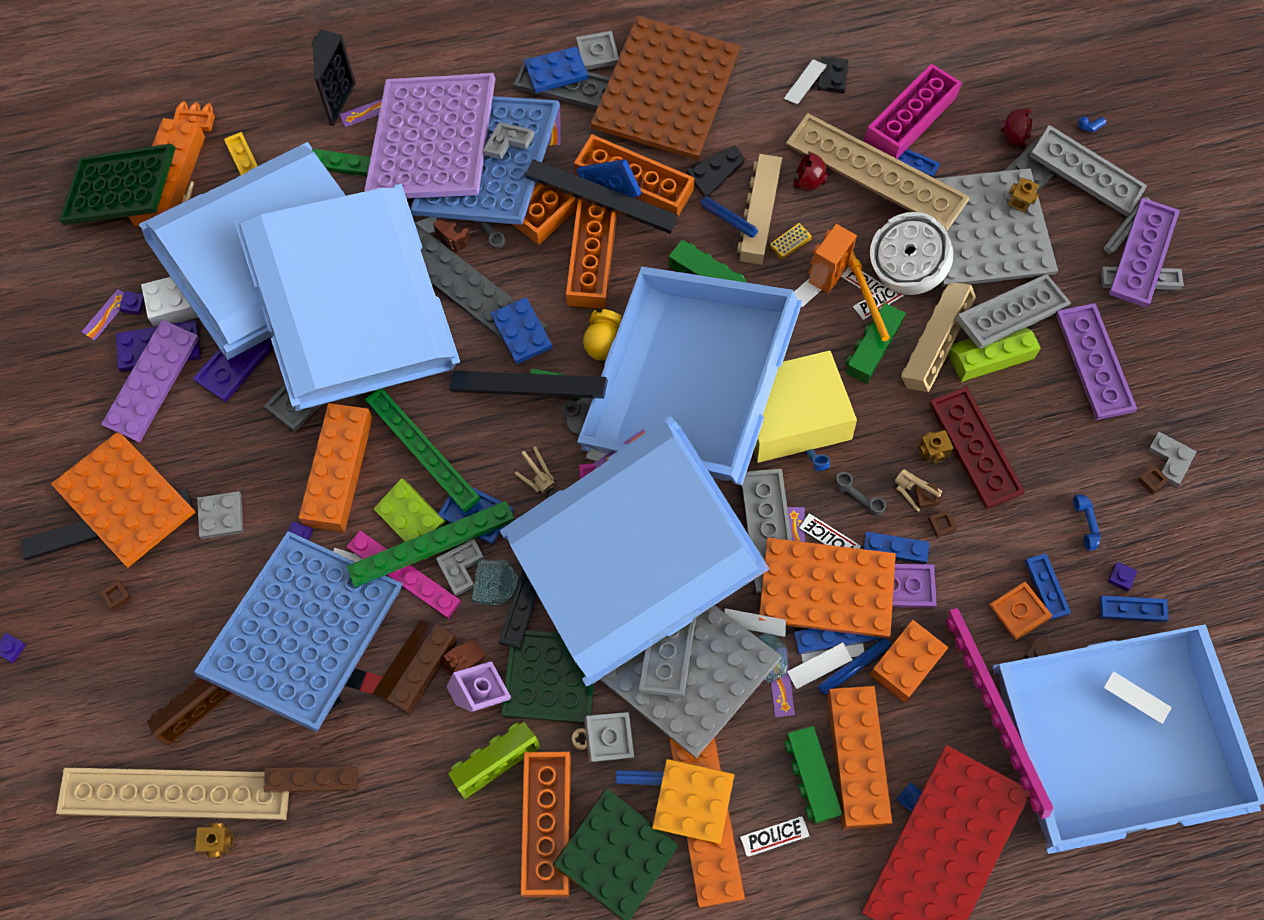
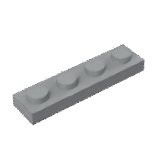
M1118 267L1101 268L1102 288H1111ZM1161 268L1155 289L1181 290L1184 286L1182 270Z

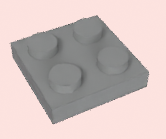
M612 31L576 37L578 50L586 70L617 64L619 57Z
M239 491L197 498L199 537L201 539L244 533L242 496Z
M629 712L584 717L589 763L634 758Z

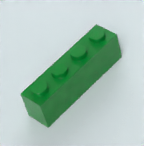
M681 240L669 255L668 266L677 272L747 283V279L742 274L735 273L726 264L719 263L708 253L701 252L695 245Z
M884 303L881 309L878 308V311L890 338L887 341H882L875 322L873 321L872 324L868 323L863 332L865 337L863 340L859 338L854 347L856 350L855 354H850L845 363L848 366L846 374L865 384L869 382L906 315L905 312L887 303Z
M814 726L788 733L784 746L787 754L791 753L793 759L791 768L794 776L798 775L800 781L798 790L801 798L805 797L807 803L805 813L808 820H812L813 825L840 818L842 812Z

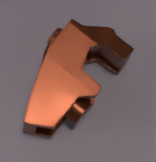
M439 219L433 223L436 235L448 249L458 252L467 247L470 242L469 229L464 228L461 233L454 231L456 227V222L454 221L448 223Z
M473 639L446 653L441 665L452 676L454 672L479 665L485 659L486 654Z

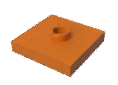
M1023 582L989 604L991 610L1015 641L1052 618V614L1026 582Z

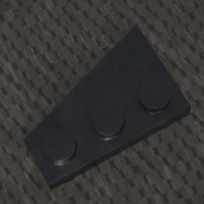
M736 145L687 168L686 173L694 177V185L703 197H710V194L715 189L717 190L728 177H731L744 164L745 158Z

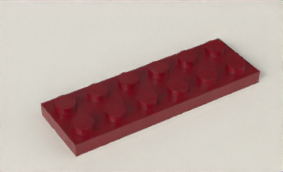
M968 387L930 401V407L943 431L946 430L953 449L985 509L1025 493Z

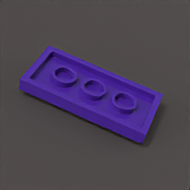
M196 320L173 324L199 337ZM158 326L116 333L117 360L120 372L133 370ZM199 340L187 361L201 358Z
M272 337L229 360L226 359L219 348L192 379L195 383L226 403L273 349Z

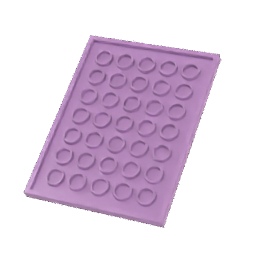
M494 73L386 79L364 192L380 188H393L394 185L402 184L406 198L479 195L484 160L483 149L487 140L495 84Z

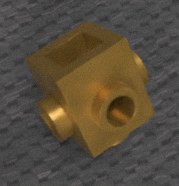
M1021 177L1018 183H1013L1009 190L1011 197L1007 205L1025 213L1030 204H1035L1039 196L1036 193L1039 185L1030 179Z
M946 430L937 433H926L923 435L918 446L919 454L921 457H924L926 463L932 461L934 463L941 462L950 456L953 450Z
M211 823L210 827H198L195 852L207 854V858H221V854H229V850L233 846V833H231L230 829L224 827L222 823Z

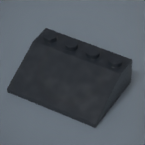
M320 29L312 42L314 79L328 121L331 126H334L356 82L342 35Z

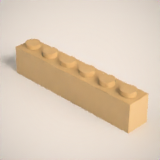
M760 154L759 160L754 161L753 172L756 175L751 177L750 188H753L752 193L748 192L746 204L750 206L749 209H745L743 219L754 225L758 233L753 238L743 232L740 233V237H743V242L739 241L737 253H740V261L763 265L782 157Z
M952 282L942 292V297L938 305L935 306L934 313L927 322L923 335L919 338L906 368L902 371L901 378L907 389L924 392L930 391L961 329L960 324L956 321V317L958 314L971 309L976 298L970 284Z

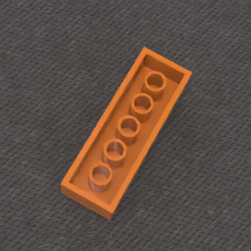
M166 118L162 119L152 146L171 143L176 149L157 212L129 216L134 226L140 227V223L181 204L205 140V135L199 124Z
M591 134L574 162L576 176H578L576 170L580 166L626 159L642 191L639 197L632 198L674 213L679 217L694 191V177Z
M578 199L566 290L567 306L606 309L617 213Z
M328 403L299 514V520L303 525L345 533L373 420L369 409Z
M875 686L830 689L827 693L839 804L842 812V830L888 827L892 824Z
M524 752L522 897H569L570 879L552 866L570 840V752Z

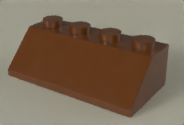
M420 620L372 694L410 716L440 670L444 655L456 645L455 635L437 624Z
M202 678L196 679L188 685V689L183 693L172 697L167 706L156 710L147 721L148 726L154 737L170 746L233 693Z

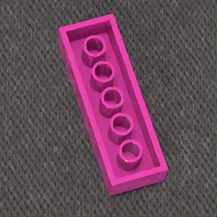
M930 64L868 126L863 142L898 159L957 98L962 82L935 65Z

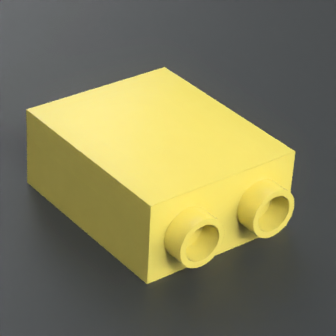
M831 351L784 361L782 366L778 367L763 413L764 420L754 448L757 463L852 440L857 419Z

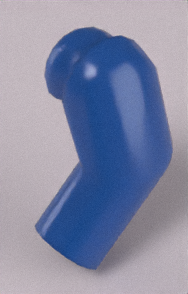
M1085 116L1080 117L1078 120L1079 129L1088 132H1095L1106 125L1104 117H1100L1093 122H1090Z

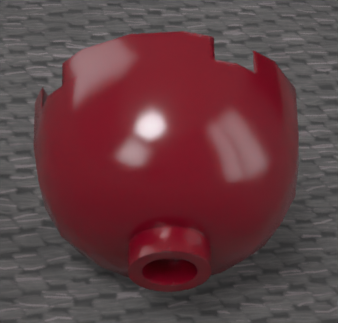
M1016 109L1008 114L1006 121H1002L1001 132H1004L1005 139L1011 145L1017 147L1028 146L1025 140L1026 138L1030 140L1033 118H1029V113H1033L1032 109Z
M808 151V155H804L797 168L796 173H798L799 177L798 180L794 178L793 186L802 191H813L820 184L824 185L828 178L824 160L817 154Z

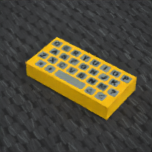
M798 223L771 242L769 247L783 260L810 241L812 235Z

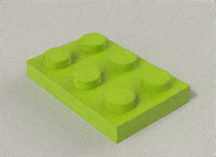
M403 478L398 481L374 508L405 542L441 528L446 522Z

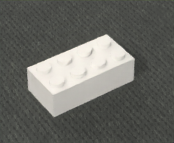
M171 277L141 284L147 316L154 327L158 326L161 320L174 324L198 318Z

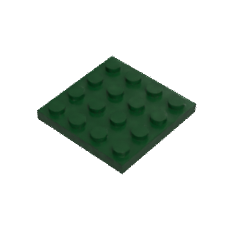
M526 630L520 650L510 647L505 687L511 699L503 702L502 717L584 724V717L591 716L594 683L589 686L585 685L582 678L586 675L573 659L559 633Z
M606 788L552 866L620 920H631L679 845L661 830L653 829L652 823Z

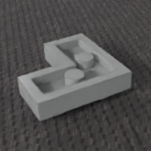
M499 122L485 145L483 153L485 156L502 159L509 145L527 149L535 136L534 131Z
M1161 432L1155 435L1147 450L1166 460L1161 472L1169 479L1168 483L1176 487L1180 485L1197 452Z
M474 539L436 558L455 597L475 587L466 568L484 560Z

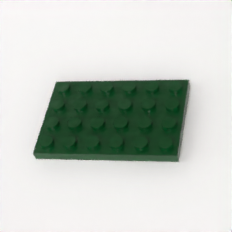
M170 143L80 157L59 222L63 225L156 213L176 148Z

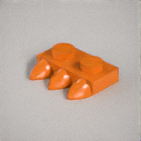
M183 101L177 106L173 120L197 123L202 131L211 132L215 116L210 103L206 104L201 111L197 102L188 110L186 102Z

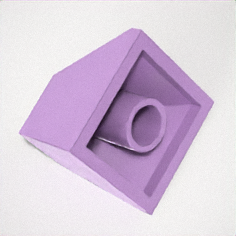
M492 661L454 672L446 686L455 705L471 712L511 699Z

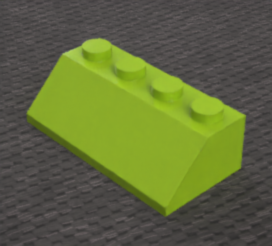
M1024 328L982 349H979L971 338L954 343L948 356L960 381L963 382L1033 360L1041 347L1033 331Z
M519 722L515 723L508 729L507 734L502 737L500 735L494 737L489 742V746L483 750L481 748L475 750L470 754V759L464 763L460 761L451 767L452 771L448 774L464 799H467L524 760V752H535L540 749L538 739L525 722L521 724Z

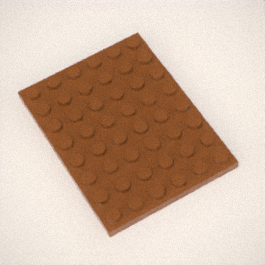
M637 16L592 119L591 129L699 160L741 46Z

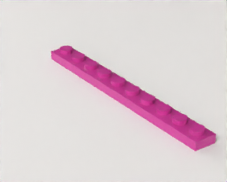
M952 609L949 611L948 619H946L948 630L954 633L956 647L959 651L962 650L965 666L968 670H971L974 685L982 693V702L985 708H989L992 714L993 726L998 728L1001 733L1000 738L1005 749L1008 748L1010 752L1011 764L1015 770L1018 769L1023 789L1025 791L1029 790L1031 807L1034 812H1038L1041 819L1050 817L1053 810L1052 803L959 609Z

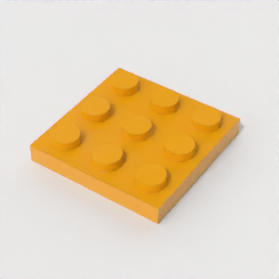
M667 759L653 829L721 844L735 774Z

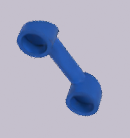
M813 449L804 451L812 461L814 471H823L830 467V458L827 455H817Z
M1074 495V508L1077 512H1085L1091 533L1084 535L1085 548L1087 551L1096 550L1100 542L1101 533L1098 529L1093 505L1085 495Z

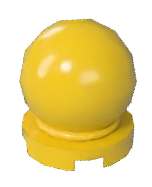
M603 309L601 313H598L596 310L592 312L589 319L590 326L583 336V345L587 354L593 359L606 361L622 321L620 314Z

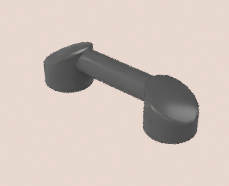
M471 220L473 223L479 224L487 233L493 248L499 249L504 246L506 239L501 232H495L488 222Z
M840 472L837 475L835 485L840 492L850 494L867 508V512L870 515L878 516L884 513L886 502L882 498L875 497L870 500L851 486L853 477L848 472Z

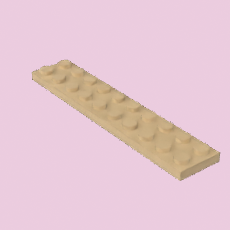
M807 113L786 142L787 147L803 155H808V151L817 154L824 160L827 168L906 210L925 213L934 217L944 226L946 231H948L969 201L968 195Z
M64 768L56 814L286 820L289 792H264L265 772Z

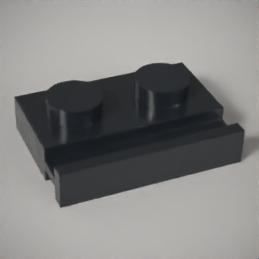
M822 56L821 63L827 66L819 76L818 91L823 89L826 92L844 94L849 59L833 57L827 59L825 56Z

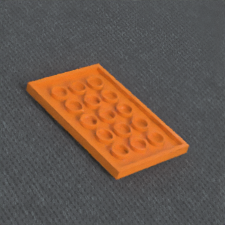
M118 432L51 483L127 568L196 513L138 450Z
M767 538L765 562L770 569L763 573L759 615L786 620V626L890 638L896 553ZM759 617V621H767Z

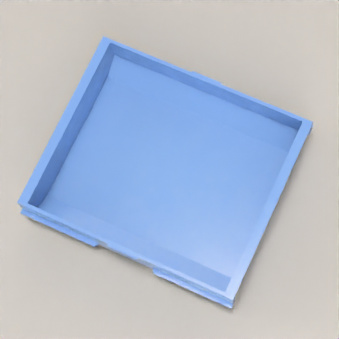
M307 142L213 190L200 194L142 222L139 226L154 254L226 359L229 360L272 337L263 316L257 288L254 287L234 220L243 219L244 222L260 214L346 195Z
M402 184L394 185L393 188H380L260 214L244 222L243 219L234 220L254 287L257 288L263 316L268 331L272 335V345L288 396L295 411L453 370L455 365L460 363L440 299L435 296L420 251L422 244Z
M641 266L615 340L612 342L604 364L605 367L601 377L608 379L605 398H593L577 441L581 446V450L590 452L592 448L605 454L611 451L617 452L628 445L623 444L626 440L642 429L647 432L672 416L684 431L712 478L732 481L734 484L742 485L764 420L763 413L778 367L782 366L802 300H797L794 291L791 289Z
M672 416L611 455L607 462L564 491L559 490L500 530L503 538L509 540L511 548L573 659L586 675L582 678L586 686L603 678L664 637L671 636L691 623L695 617L770 569L684 431Z
M1206 624L1122 641L1112 640L1091 644L1086 648L992 666L994 675L999 674L1004 705L1053 806L1050 817L1041 819L1038 812H1036L1040 827L1048 844H1045L1047 854L1125 839L1127 833L1180 823L1182 826H1189L1261 811L1260 806L1264 805V787ZM1113 671L1172 707L1163 724L1104 688Z

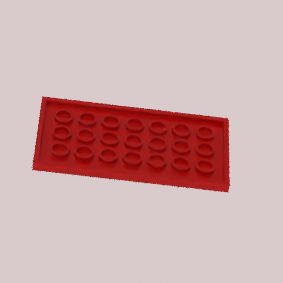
M945 745L861 912L874 920H968L1030 795L1029 790L1025 791L1022 785Z

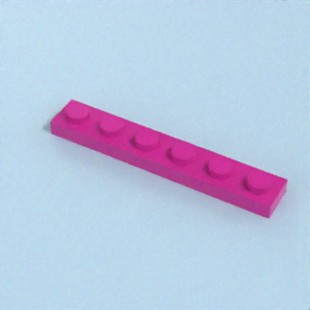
M359 531L347 546L348 550L361 559L387 550L362 531ZM411 565L386 575L403 583L402 587L447 619L451 617L461 604L460 599Z

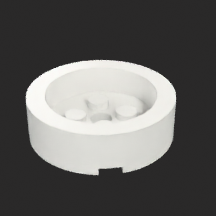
M908 212L889 219L886 225L878 229L871 243L870 259L876 274L887 288L900 294L916 295L933 289L944 280L952 266L953 247L946 229L934 217L920 212ZM908 247H915V252L910 254V256L905 253Z

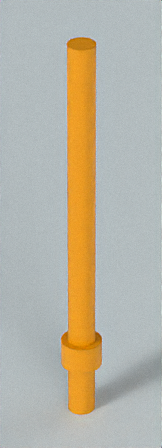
M853 251L849 262L850 270L855 274L882 341H887L890 338L862 273L860 260L856 258Z

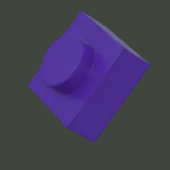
M124 291L119 306L120 311L141 315L145 303L143 294Z
M292 521L288 531L309 540L313 529Z
M1116 562L1108 583L1128 592L1131 589L1137 570Z
M5 633L0 639V656L14 663L26 644Z

